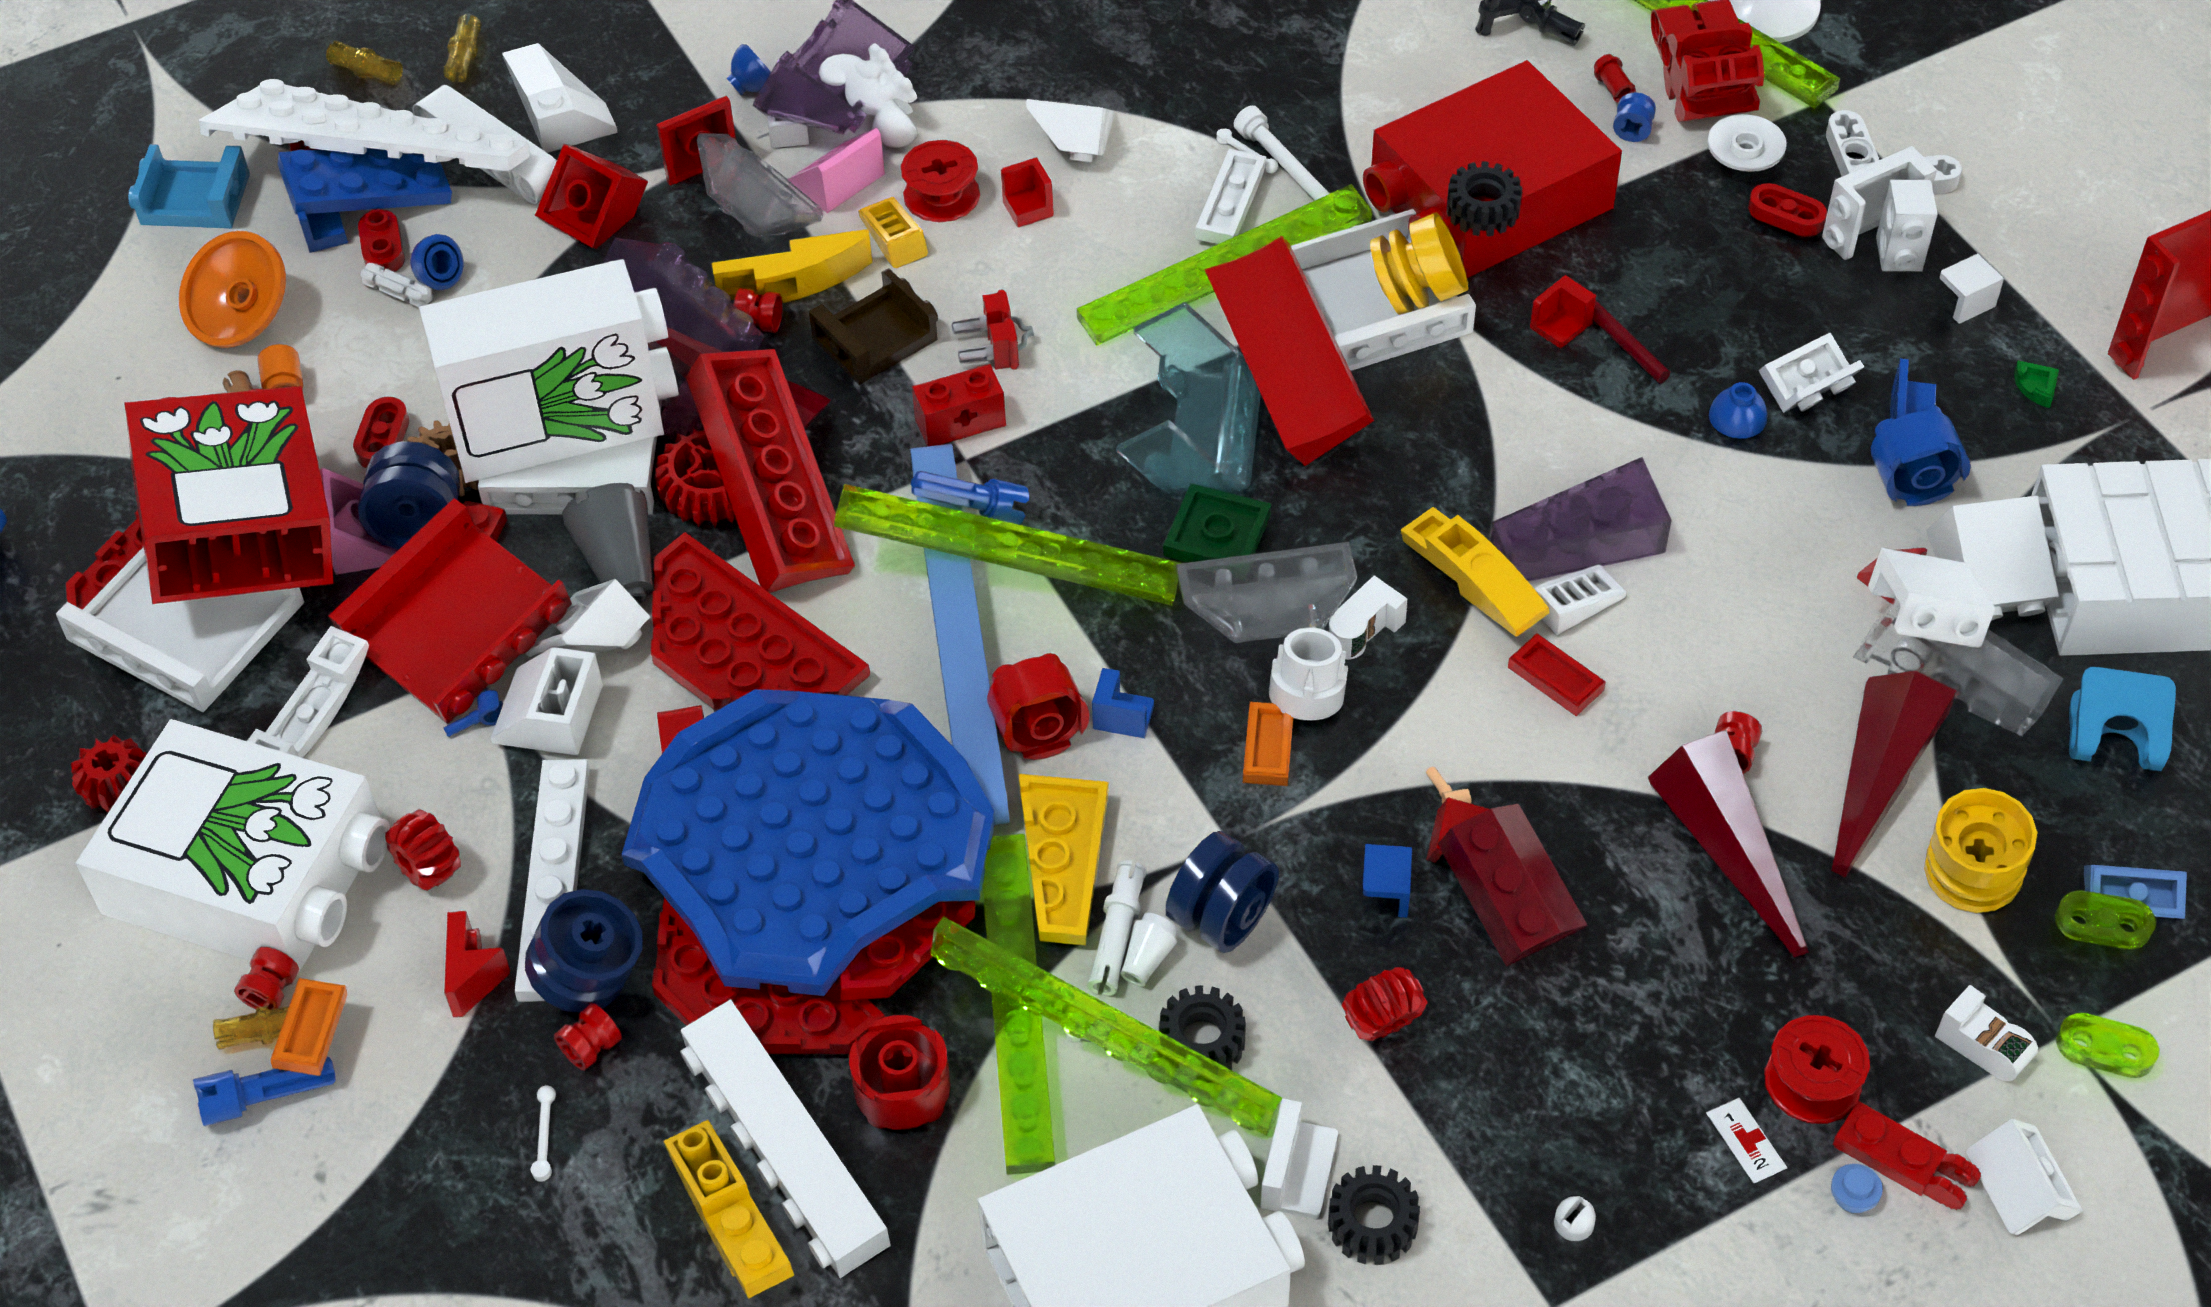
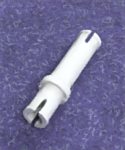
M1130 860L1121 861L1117 864L1112 894L1106 897L1103 911L1106 913V918L1091 975L1087 982L1088 989L1097 994L1103 977H1105L1106 981L1102 996H1112L1117 993V984L1132 923L1138 919L1141 910L1138 898L1146 876V868L1140 863H1136L1134 874H1132L1130 879L1128 877L1132 864Z

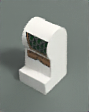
M1373 576L1341 605L1330 617L1329 632L1340 641L1342 651H1346L1345 659H1355L1362 655L1366 649V642L1385 626L1395 633L1406 623L1407 598L1376 576Z
M1969 985L1945 1011L1935 1037L1996 1078L2003 1081H2013L2038 1053L2037 1043L2025 1029L2018 1025L2009 1024L2007 1019L1985 1005L1983 1002L1986 996Z

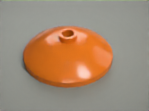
M231 231L221 234L200 248L188 264L179 289V309L182 320L190 333L200 341L218 348L240 346L261 334L276 316L285 293V267L277 249L268 240L248 231Z

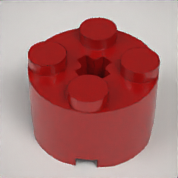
M1047 653L1040 657L1022 660L1013 665L1005 664L997 668L992 674L993 683L988 691L987 703L1004 743L1012 753H1014L1013 750L1021 752L1024 758L1031 760L1049 758L1069 748L1072 745L1069 739L1078 730L1082 735L1087 728L1089 709L1069 669L1060 661L1056 654Z
M892 1015L874 1021L866 1027L867 1032L858 1041H854L849 1053V1066L854 1096L859 1109L873 1127L880 1129H910L927 1122L936 1121L944 1111L951 1086L947 1049L942 1036L935 1029L933 1031L923 1025L922 1020L913 1016Z

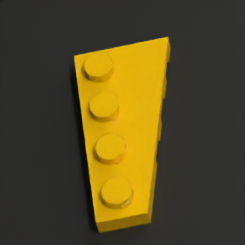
M1019 774L1039 941L1086 946L1109 795V782Z

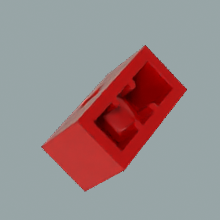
M991 364L912 386L915 421L927 446L942 445L1006 426L1004 391Z

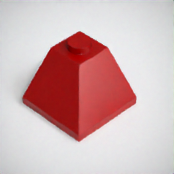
M727 95L657 124L666 180L670 186L739 157L731 103Z
M563 144L535 216L591 248L597 249L634 217L648 180L616 163Z

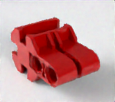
M1729 0L1694 3L1691 9L1688 5H1680L1652 10L1650 19L1651 32L1664 64L1663 73L1666 93L1669 100L1676 97L1674 113L1678 122L1759 110L1760 99L1755 85L1760 87L1763 86L1764 82L1762 52L1759 45L1750 47L1753 33L1750 24L1739 23Z

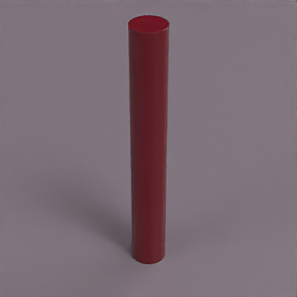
M1596 301L1593 320L1658 383L1666 381L1670 376V371Z

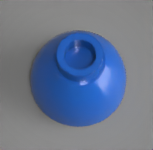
M741 44L732 57L731 74L726 79L740 95L746 91L754 93L764 92L776 86L777 78L747 44Z
M442 234L427 236L417 243L411 254L410 265L415 278L420 283L435 290H446L453 287L461 278L464 259L460 247L452 238Z
M1745 382L1736 383L1732 387L1720 392L1713 400L1709 410V420L1713 427L1720 433L1732 438L1753 437L1763 431L1767 424L1768 412L1763 398L1752 385Z

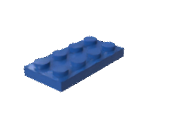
M366 148L367 152L365 154L321 149L278 152L277 165L295 215H298L297 212L305 210L306 214L451 204L452 190L441 163L425 162L424 154L402 153V156L398 159L388 157L387 150Z

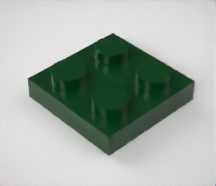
M1191 483L1164 542L1163 556L1245 577L1271 516V504Z

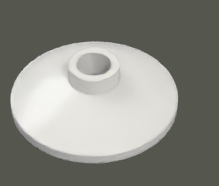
M1739 114L1725 117L1712 126L1708 135V148L1713 157L1723 165L1735 170L1753 172L1771 168L1783 158L1786 151V138L1781 129L1771 121L1755 115Z

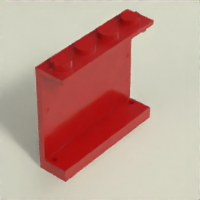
M2211 210L2147 237L2107 353L2115 361V364L2121 367L2133 380L2139 377L2141 369L2144 367V361L2152 341L2211 316Z
M454 498L328 616L335 628L366 640L369 648L365 657L448 725L457 715L465 713L471 707L474 699L488 685L497 682L504 674L505 669L520 654L528 652L534 646L537 638L551 624L559 622L566 614L567 609L572 605V602L562 581L558 579L551 585L475 526L466 506Z

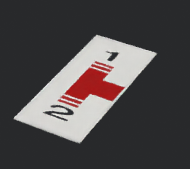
M1740 1098L1706 1112L1753 1183H1757L1787 1169V1166Z

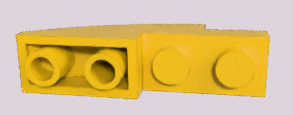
M864 229L789 240L790 252L713 262L712 268L718 302L735 300L739 288L754 290L759 295H763L766 292L780 293L783 303L835 286L859 273L872 263L869 230Z
M1432 507L1401 529L1404 543L1458 583L1461 596L1515 637L1550 613L1549 607L1517 568L1487 538L1459 515L1449 519Z
M709 1120L703 1121L664 1140L669 1156L701 1220L733 1277L736 1276L748 1299L793 1277L794 1273L790 1261L751 1198L744 1178Z

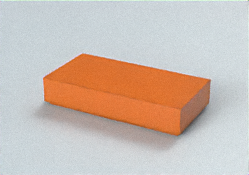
M1250 702L1243 783L1288 786L1293 717L1287 713H1282L1281 709L1274 703Z
M298 979L270 1059L272 1068L316 1076L321 1075L348 995L345 985Z

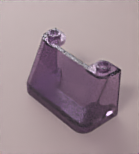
M835 0L825 21L822 19L818 23L812 35L794 54L786 51L778 59L752 106L766 116L845 135L849 130L855 134L868 116L863 111L866 103L859 99L851 106L845 96V84L831 86L822 82L819 75L821 64L826 58L838 54H851L864 61L870 60L868 49L872 44L876 43L880 48L886 50L896 70L900 71L905 77L913 65L908 59L916 47L853 0Z

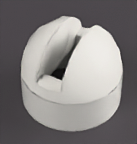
M1580 1196L1566 1198L1556 1209L1554 1225L1557 1232L1563 1238L1570 1241H1581L1588 1238L1594 1230L1596 1221L1594 1208L1587 1200ZM1574 1210L1581 1211L1572 1224L1566 1221Z

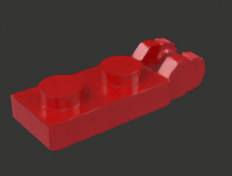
M1860 1101L1854 1106L1836 1134L1832 1144L1838 1150L1919 1196L1924 1194L1936 1202L1944 1204L1945 1207L1955 1210L1961 1209L1967 1201L1966 1192L1945 1177L1934 1176L1938 1171L1948 1178L1958 1181L1959 1184L1969 1187L1975 1186L1981 1178L1979 1168L1972 1164L1971 1161H1967L1966 1158L1958 1154H1948L1944 1148Z

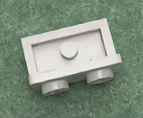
M1828 333L1764 365L1758 371L1782 412L1785 413L1796 406L1800 408L1801 412L1822 401L1823 397L1821 394L1830 389L1836 395L1856 383L1853 376L1862 370L1864 365L1861 360L1849 365L1831 333Z

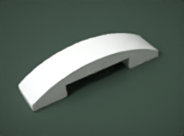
M330 626L306 659L311 668L306 677L266 732L255 729L247 742L303 758L328 728L347 698L364 662L369 648L368 642Z

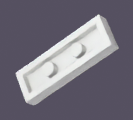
M1233 149L1228 150L1196 225L1195 239L1234 247L1264 174L1266 156Z

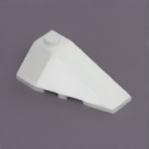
M539 43L502 53L543 151L549 153L562 149L563 144L573 146L618 133L606 103Z

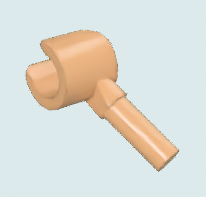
M1435 767L1427 769L1426 774L1442 797V804L1448 797L1471 804V795L1468 789L1452 791L1450 785L1446 783Z

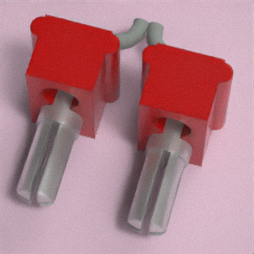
M998 290L994 294L982 295L984 315L952 321L951 326L952 332L955 335L986 331L990 344L959 350V362L964 364L993 360L995 370L1003 368L1016 370L1019 366L1018 351L1026 347L1028 337L1034 336L1032 326L1024 325L1020 318L1011 316L1007 293L1004 290ZM1014 323H1016L1022 331H1025V333L1021 337L1020 344H1018Z

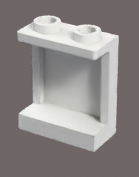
M1911 146L1836 179L1822 238L1844 260L1852 258L1858 235L1879 226L1890 180H1931L1933 188L1937 169Z
M1881 548L1868 588L1872 595L1895 598L1900 602V610L1894 624L1898 634L1976 648L1982 646L1995 607L1966 563Z

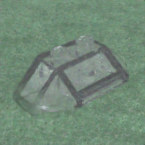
M699 133L697 144L707 195L720 205L719 208L722 212L738 220L748 234L763 238L765 235H784L821 222L824 213H822V208L774 167L752 151L741 147L737 140L729 134Z
M1349 542L1176 564L1183 603L1234 643L1286 637L1297 629L1312 628L1313 626L1323 630L1357 582V572Z

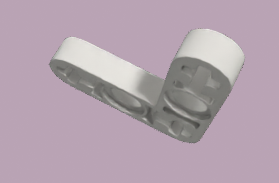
M1841 110L1830 116L1826 138L1841 176L1879 161L1864 120L1860 115L1849 110ZM1856 152L1862 154L1865 158L1853 159L1846 154ZM1947 155L1924 157L1937 169L1933 184V194H1946L1954 191L1958 186L1962 172V166L1959 161Z

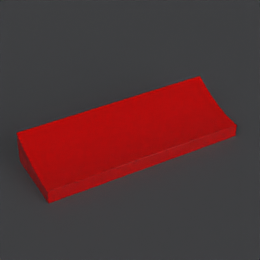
M1282 235L1271 243L1243 257L1204 269L1288 452L1306 466L1374 421L1290 243Z
M775 349L700 354L685 377L760 586L769 593L813 580L849 574L855 567Z

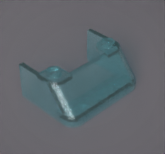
M1183 302L1134 327V334L1160 357L1159 383L1165 391L1171 393L1178 400L1175 424L1168 420L1118 444L1116 452L1147 477L1152 484L1162 490L1187 492L1192 483L1236 494L1247 489L1251 483L1261 393L1243 354L1190 305Z

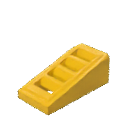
M894 197L884 199L858 210L861 220L893 268H899L927 256L928 250L923 230Z

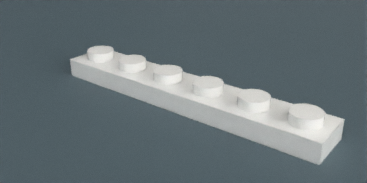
M587 759L542 760L515 984V995L518 1002L545 1001L532 988L525 972V952L548 905L563 893L577 890L590 774Z

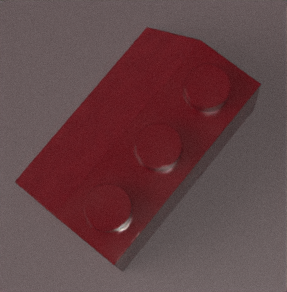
M1519 804L1491 808L1453 826L1438 843L1506 967L1587 926L1585 919Z

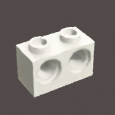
M1890 180L1876 235L1882 271L1923 270L1937 218L1931 180Z

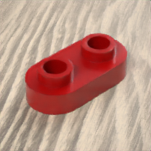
M1771 183L1756 186L1750 195L1749 212L1754 218L1804 237L1817 235L1824 229L1827 209L1824 204L1814 198Z
M374 209L364 214L358 222V230L365 266L367 263H375L384 267V270L398 271L403 266L405 257L396 215L384 209Z
M382 397L371 402L366 408L353 442L357 461L362 467L367 468L372 455L384 446L403 441L409 425V416L403 401L395 397Z

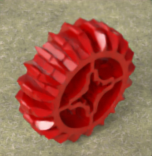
M692 427L691 433L687 437L677 434L676 444H665L664 454L658 456L657 468L655 469L656 486L662 503L666 504L670 514L678 513L682 522L693 518L698 527L705 520L711 521L715 528L718 521L722 519H727L733 524L735 514L705 430L698 432Z

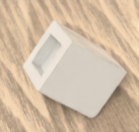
M1978 253L1943 269L1940 274V279L1959 297L1953 318L1959 324L1996 307L2004 278Z

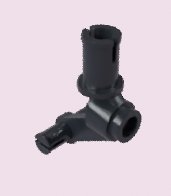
M1482 0L1478 8L1480 17L1475 31L1477 33L1481 32V35L1484 36L1490 35L1495 18L1519 13V16L1525 22L1530 24L1537 23L1540 33L1549 32L1575 46L1584 32L1582 30L1585 28V23L1578 22L1558 12L1557 7L1551 5V0Z

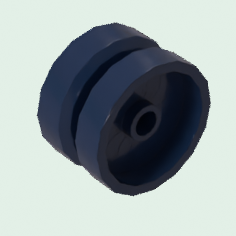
M401 441L384 446L372 455L366 468L363 481L364 487L358 504L359 521L367 534L382 545L399 550L452 499L458 500L460 490L459 471L447 455L439 449L421 442Z
M1223 831L1213 832L1197 845L1178 871L1165 904L1166 916L1189 932L1200 929L1202 940L1220 952H1231L1243 943L1266 912L1279 880V868L1274 862L1257 852L1245 854V847L1241 842Z
M580 889L563 893L548 905L525 952V972L532 988L547 1003L564 1011L580 1013L591 1003L604 1009L618 998L642 951L641 927L635 914L621 900L605 892Z

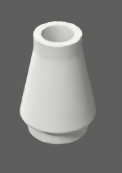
M1145 913L1141 920L1135 921L1120 975L1134 985L1145 986L1152 973L1177 944L1175 938L1178 932L1177 927L1168 919L1154 913Z

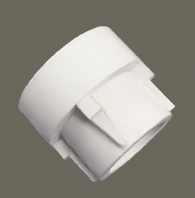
M1313 626L1312 628H1301L1291 632L1285 638L1284 645L1279 644L1277 659L1272 661L1269 697L1271 702L1281 709L1282 713H1287L1291 717L1300 720H1320L1332 716L1342 707L1348 666H1344L1346 651H1342L1341 643L1337 637L1328 631Z

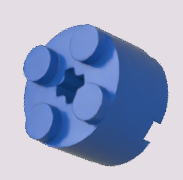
M1927 406L1918 412L1909 413L1897 419H1886L1881 421L1875 428L1876 437L1871 445V456L1891 500L1897 502V498L1905 500L1907 506L1931 504L1953 493L1955 490L1952 485L1960 477H1962L1963 481L1968 477L1971 468L1970 460L1952 421L1942 413L1939 407Z

